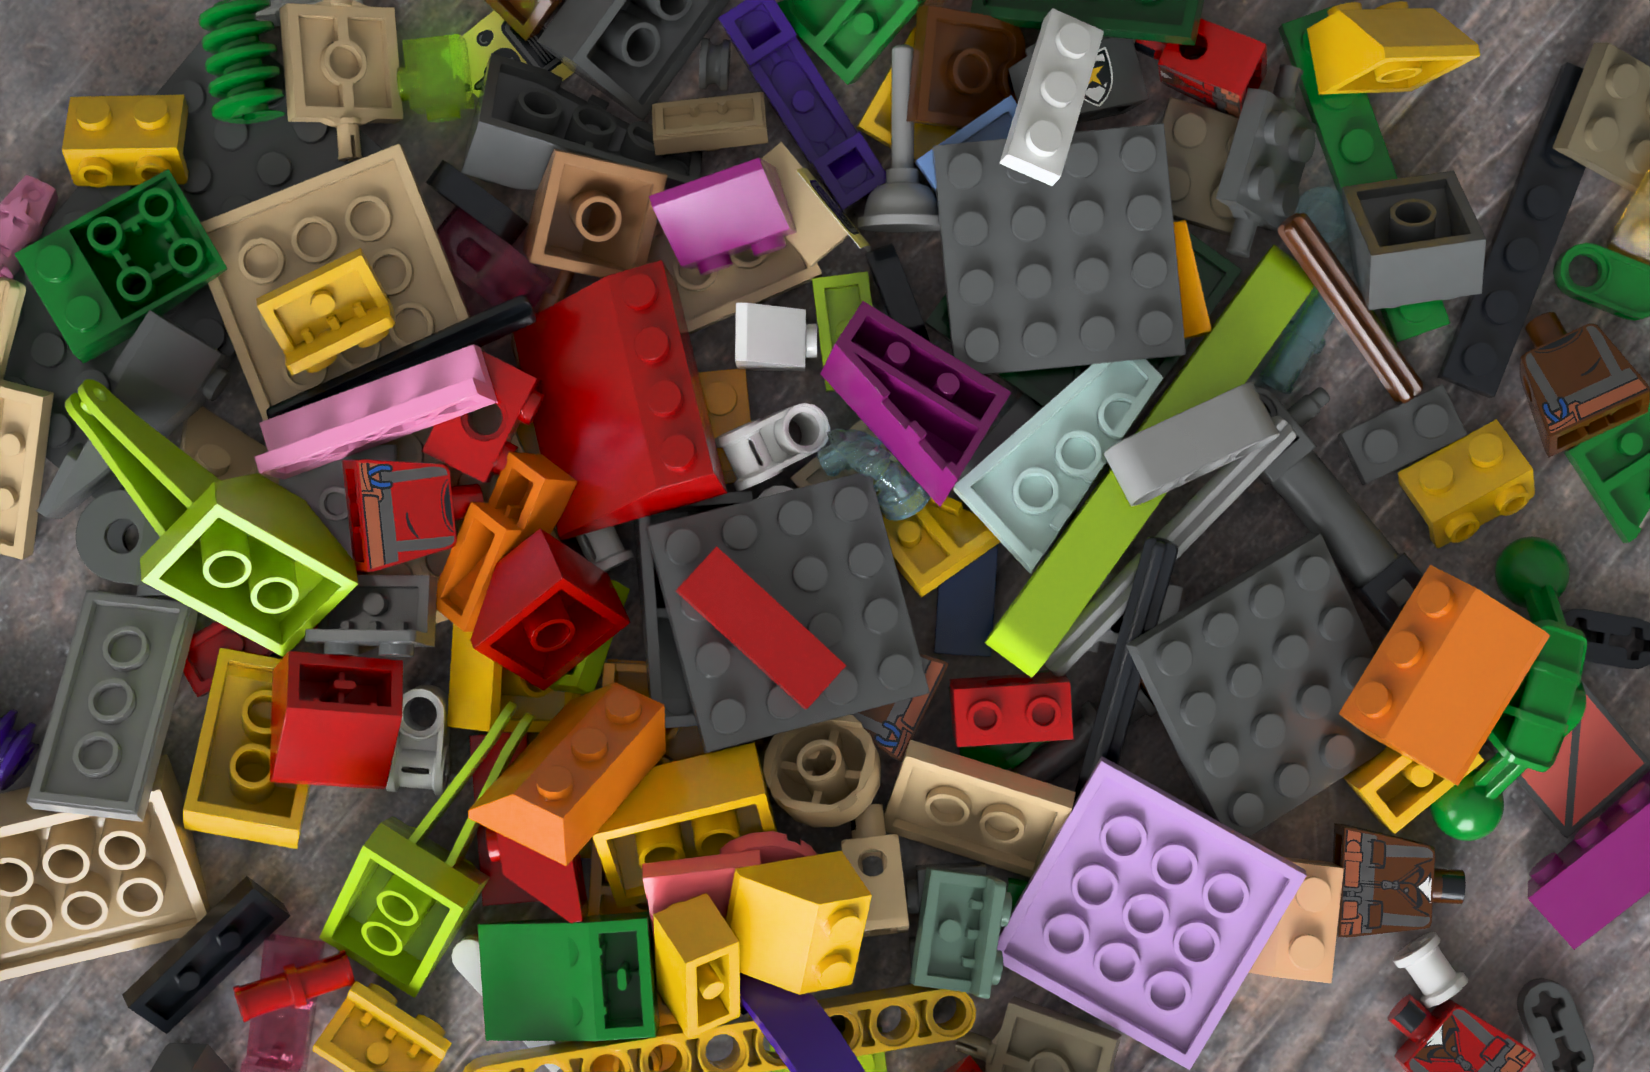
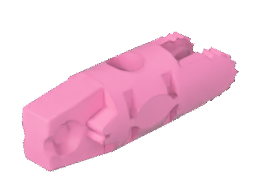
M26 175L0 203V277L14 278L21 267L15 253L39 240L43 233V228L47 224L58 201L55 188L29 175Z

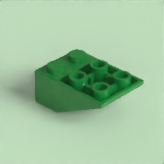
M169 169L15 253L16 258L72 353L83 364L131 338L149 310L163 316L228 269Z
M649 911L585 916L583 921L570 923L564 918L478 924L486 1041H606L656 1037L660 1023L654 938Z

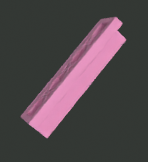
M474 344L260 422L268 452L254 456L259 473L285 480L497 403L498 401L481 348Z

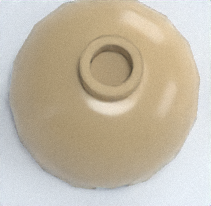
M847 715L773 735L764 754L763 774L775 802L795 821L814 828L837 827L856 819L870 806L880 787L881 761L871 735L853 715Z

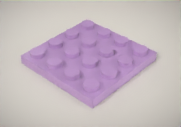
M1101 756L1073 804L1070 815L1055 835L1012 909L1007 927L1001 928L997 950H1001L1003 953V966L1190 1070L1307 876L1306 870Z

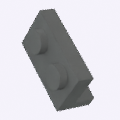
M357 575L358 585L318 623L317 629H305V641L324 645L323 654L359 656V646H379V656L414 657V647H435L438 578L431 575Z

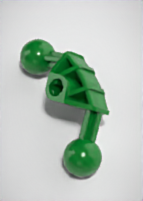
M1528 536L1511 542L1503 549L1496 562V583L1503 596L1511 603L1527 608L1531 623L1546 631L1550 637L1488 736V739L1498 752L1480 770L1474 769L1461 780L1458 786L1454 785L1430 805L1432 818L1438 828L1446 835L1457 840H1478L1494 831L1500 823L1504 812L1502 792L1527 768L1546 772L1554 764L1564 737L1578 725L1585 712L1586 693L1581 678L1587 650V640L1583 631L1566 624L1558 600L1569 582V564L1563 551L1555 543L1542 537Z

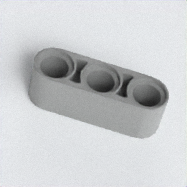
M1246 383L1120 441L1104 453V456L1130 506H1136L1262 448L1275 440L1280 433L1254 384Z

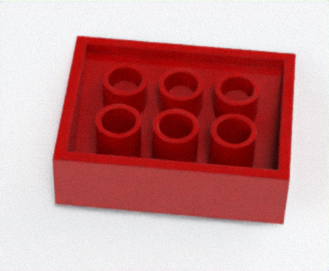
M663 260L608 275L537 313L536 321L533 324L513 332L521 370L542 380L537 391L545 396L533 420L540 454L578 481L556 524L561 540L728 493L677 283Z

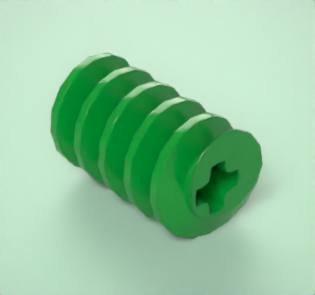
M224 0L215 3L212 8L201 13L198 18L202 29L210 31L209 34L203 37L202 47L205 51L215 54L206 60L205 70L209 74L218 77L208 85L210 95L222 99L211 108L212 116L217 120L235 124H251L277 119L286 114L285 112L269 109L268 103L283 97V90L267 87L265 84L266 80L281 73L280 68L262 63L263 57L277 51V45L259 41V35L274 29L272 21L256 19L257 12L271 6L270 0Z

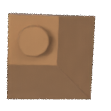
M554 149L535 194L524 241L523 251L529 262L600 278L646 265L657 222V216L652 208L649 196L664 191L668 175L666 173Z

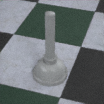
M901 44L892 48L891 169H886V184L877 186L870 193L865 204L864 216L858 217L859 230L889 233L940 231L937 196L928 186L920 184V169L914 168V123L907 122L914 51L910 45Z

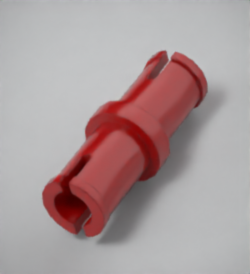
M342 950L337 954L299 967H295L294 963L282 966L283 972L242 986H234L233 991L243 1022H247L251 1018L293 1005L295 1009L307 1006L306 1000L346 986H353L355 979L345 950Z

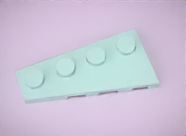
M1146 359L1092 364L956 483L953 491L1020 564L1032 574L1106 465L1107 460L1104 453L1123 440L1163 380L1162 375Z

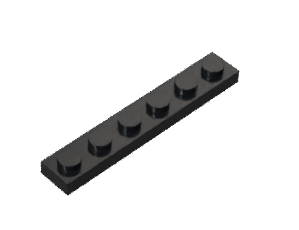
M1568 62L1560 68L1485 256L1482 294L1470 295L1437 377L1487 398H1492L1496 395L1586 168L1553 149L1583 72V68Z

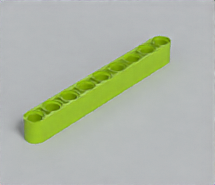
M1275 244L1269 248L1213 324L1211 332L1205 335L1135 434L1247 382L1314 288L1313 283L1297 260ZM1110 467L984 643L1032 678L1052 654L1166 493L1142 504L1130 506Z

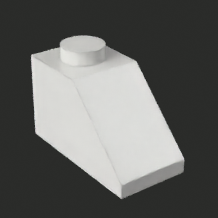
M736 303L735 362L737 369H746V371H805V359L817 358V324H806V309L755 303Z

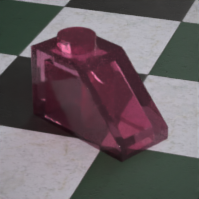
M457 206L454 207L436 230L454 276L493 307L518 295H526L534 308L539 302L541 294L553 281L510 244Z

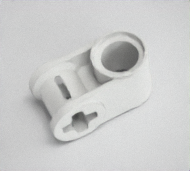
M802 403L741 425L715 438L717 448H723L737 477L733 485L736 491L739 492L781 473L783 468L818 452L829 439L830 426L828 418L820 408L814 404ZM791 420L800 427L802 434L800 444L794 442L790 436L789 422Z
M430 684L419 685L403 694L402 720L386 786L388 792H397L399 787L430 789L434 791L436 796H441L448 787L451 761L449 746L451 727H447L448 695L439 687ZM415 697L427 698L434 704L437 717L432 726H420L411 718L409 708ZM408 767L425 768V769H429V770L411 769V768H408Z

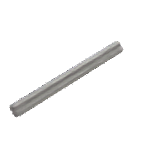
M1278 415L1271 417L1280 435L1262 448L1224 465L1154 536L1168 539L1177 544L1178 554L1176 560L1296 438L1295 430L1286 420ZM1142 550L1082 610L1043 664L1053 675L1063 676L1125 613Z

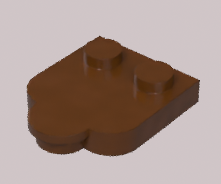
M932 5L918 7L907 122L960 130L1010 95H1012L1017 103L1008 68L1027 57L1025 54V39L1019 27L989 15Z

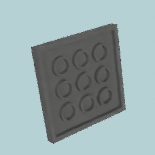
M1164 123L1074 132L1062 175L1053 186L1000 164L1007 139L935 145L932 147L952 356L981 374L989 375L1186 355Z
M870 470L646 527L645 530L704 753L930 693ZM716 546L847 665L808 709L804 710L676 592V589Z
M1320 533L1306 534L1126 644L1206 814L1248 838L1371 760L1387 747L1366 735L1339 715L1340 710L1375 655V650Z

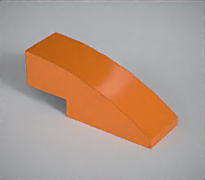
M509 452L506 467L500 472L488 503H470L457 535L456 546L452 547L437 583L436 609L463 632H473L496 563L541 528L548 534H551L578 481L542 454Z

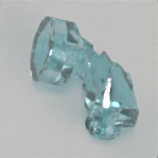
M835 428L827 432L831 445L820 448L817 453V458L828 476L834 477L845 469L848 471L853 469L864 477L870 475L874 479L873 484L883 517L889 520H903L918 513L931 498L929 494L898 460L892 461L889 459L892 454L880 447L883 443L879 439L866 432L854 429Z

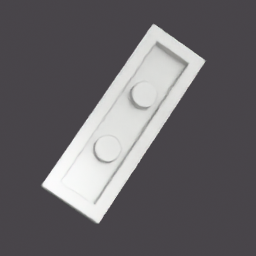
M1053 8L1046 15L1024 81L1000 164L1051 186L1061 177L1104 34L1103 30Z

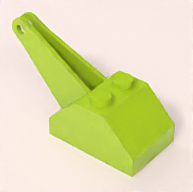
M92 379L84 380L78 387V393L71 394L65 401V408L69 415L92 442L160 537L140 558L142 582L282 657L305 637V629H313L358 585L355 561L301 497L259 473L224 480L218 479L132 412L98 381Z
M511 701L504 707L485 739L417 828L408 826L394 816L380 822L363 845L319 936L321 940L337 950H345L348 957L413 998L417 996L431 976L490 878L465 859L480 826L479 823L468 817L451 852L429 839L428 836L499 740L518 707ZM529 712L520 720L503 747L478 799L507 769L517 747L535 718Z

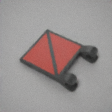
M1583 681L1582 684L1586 693L1585 712L1578 725L1564 737L1554 764L1546 772L1527 768L1516 779L1566 838L1571 836L1650 766V760ZM1487 738L1484 745L1495 755L1498 750Z

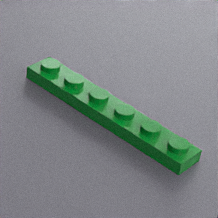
M1331 6L1283 23L1278 30L1291 66L1304 71L1303 75H1301L1299 88L1311 121L1316 125L1315 132L1343 206L1342 187L1398 178L1367 93L1319 95L1307 28L1328 17L1327 11L1334 7ZM1442 300L1380 309L1388 332L1395 343L1450 324Z

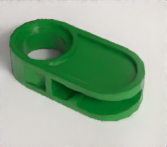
M1591 243L1577 244L1561 253L1556 260L1553 270L1555 284L1568 297L1626 320L1636 321L1650 317L1649 265ZM1576 256H1587L1597 265V279L1591 286H1579L1570 278L1569 265Z

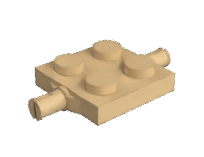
M324 0L316 4L286 3L279 8L288 122H321L330 127H335L337 131L338 161L344 162L348 160L349 162L363 158L361 155L360 126L367 123L396 124L403 120L395 8L369 7L355 0Z

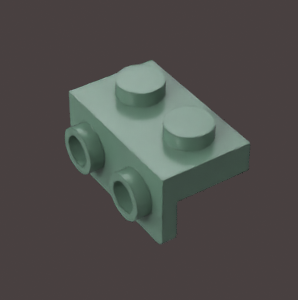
M926 867L910 983L915 986L969 992L978 998H990L992 985L999 984L1003 971V953L1001 950H997L1000 927H1007L1012 910V896L1010 892H1006V882L990 875Z

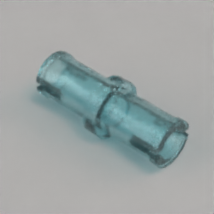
M1315 286L1296 318L1290 320L1282 331L1284 335L1282 341L1265 369L1259 374L1263 382L1285 394H1291L1294 389L1293 386L1313 353L1319 354L1326 345L1323 337L1336 317Z

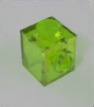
M460 34L402 40L405 67L397 68V84L402 102L409 101L411 110L418 114H426L427 122L461 119L460 110L474 108L467 41Z

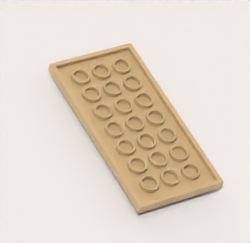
M400 143L200 222L228 268L210 281L208 285L263 421L268 420L266 410L270 406L471 317L404 148ZM361 248L393 305L396 324L389 329L388 335L376 344L364 348L355 345L337 354V359L331 365L318 372L307 373L304 370L296 375H291L285 365V354L257 308L256 298ZM495 403L474 411L473 424L480 433L490 435L501 426L502 412ZM434 426L381 444L397 445L398 462L445 464L422 452ZM516 431L510 443L519 447L517 452L525 453ZM448 465L451 486L479 484L484 503H488L499 475L494 474L490 483H483ZM463 520L455 521L456 536ZM554 527L550 535L560 541L556 528ZM452 548L378 571L365 572L356 570L357 575H431L438 578V583ZM436 609V624L448 620L447 617ZM359 646V655L379 646Z

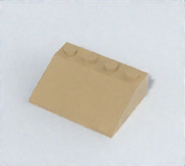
M167 754L160 757L143 822L33 809L26 802L30 787L0 794V981L182 938L210 911L192 830L184 829L183 808L185 801Z

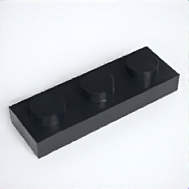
M246 876L122 994L128 1008L164 1033H169L290 917L284 903Z

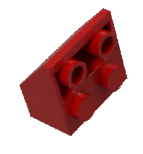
M288 651L273 669L270 782L370 789L386 788L402 720L403 660Z

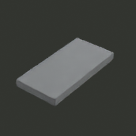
M86 590L26 801L33 809L139 822L144 821L195 629L198 611L176 599Z

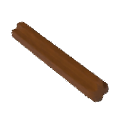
M1295 213L1289 216L1278 226V234L1392 399L1396 402H1409L1423 390L1422 380L1375 312L1368 310L1360 290L1309 216L1305 213Z

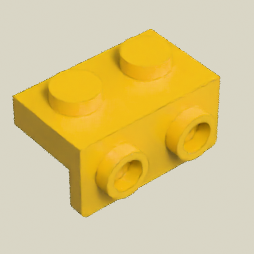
M184 94L70 97L62 152L73 183L76 186L97 188L140 185L169 169L177 184H186L189 172L183 156L189 109Z
M361 248L256 298L257 308L285 354V365L291 375H296L304 370L307 373L318 372L331 365L337 359V354L355 345L364 348L376 344L385 338L389 333V329L396 324L393 305Z
M1497 419L1397 473L1399 485L1428 524L1430 540L1436 548H1441L1450 542L1459 543L1470 538L1481 525L1500 515L1509 516L1518 512L1535 495L1533 468Z
M355 981L345 1001L322 1032L312 1050L345 1072H435L452 1043L444 1038L445 1030L432 1019L421 1014L414 1018L396 1006L398 1003L397 999L386 989L373 983L366 987L360 982Z

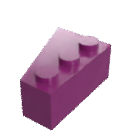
M862 301L834 344L820 373L939 507H941L1011 394L1006 388Z
M1650 771L1599 817L1581 828L1573 841L1558 854L1553 852L1545 856L1529 872L1531 877L1528 881L1529 901L1574 950L1650 892Z

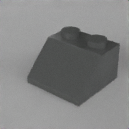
M1454 170L1342 187V202L1353 273L1368 310L1396 308L1408 304L1450 300L1456 297L1482 294L1486 237Z

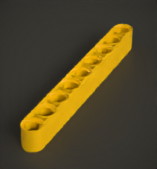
M913 984L817 1000L829 1017L833 1015L844 1016L845 1030L842 1036L855 1056L955 1040L968 1033L976 1019L974 1002L966 992L915 986ZM953 996L956 1001V1011L953 1017L944 1023H935L933 1018L935 1004L943 997ZM888 1006H899L901 1020L898 1026L887 1033L879 1032L877 1028L879 1013ZM740 1013L739 1018L689 1039L679 1024L676 1023L660 1026L656 1037L606 1041H569L481 1056L473 1059L465 1066L463 1072H534L539 1066L544 1064H555L562 1069V1072H590L593 1060L603 1054H613L619 1058V1069L617 1072H769L786 1069L787 1066L776 1051L764 1049V1034L749 1013L744 1016ZM720 1034L732 1036L733 1049L729 1056L720 1061L707 1059L706 1047L714 1036ZM661 1044L675 1046L677 1050L676 1059L668 1069L655 1071L649 1068L648 1057L656 1046Z

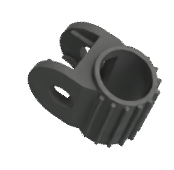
M126 490L110 491L91 501L82 512L76 527L77 550L88 569L108 581L138 585L136 596H168L141 581L140 558L160 537ZM134 524L138 529L139 539L137 545L130 551L125 543V535L128 528Z

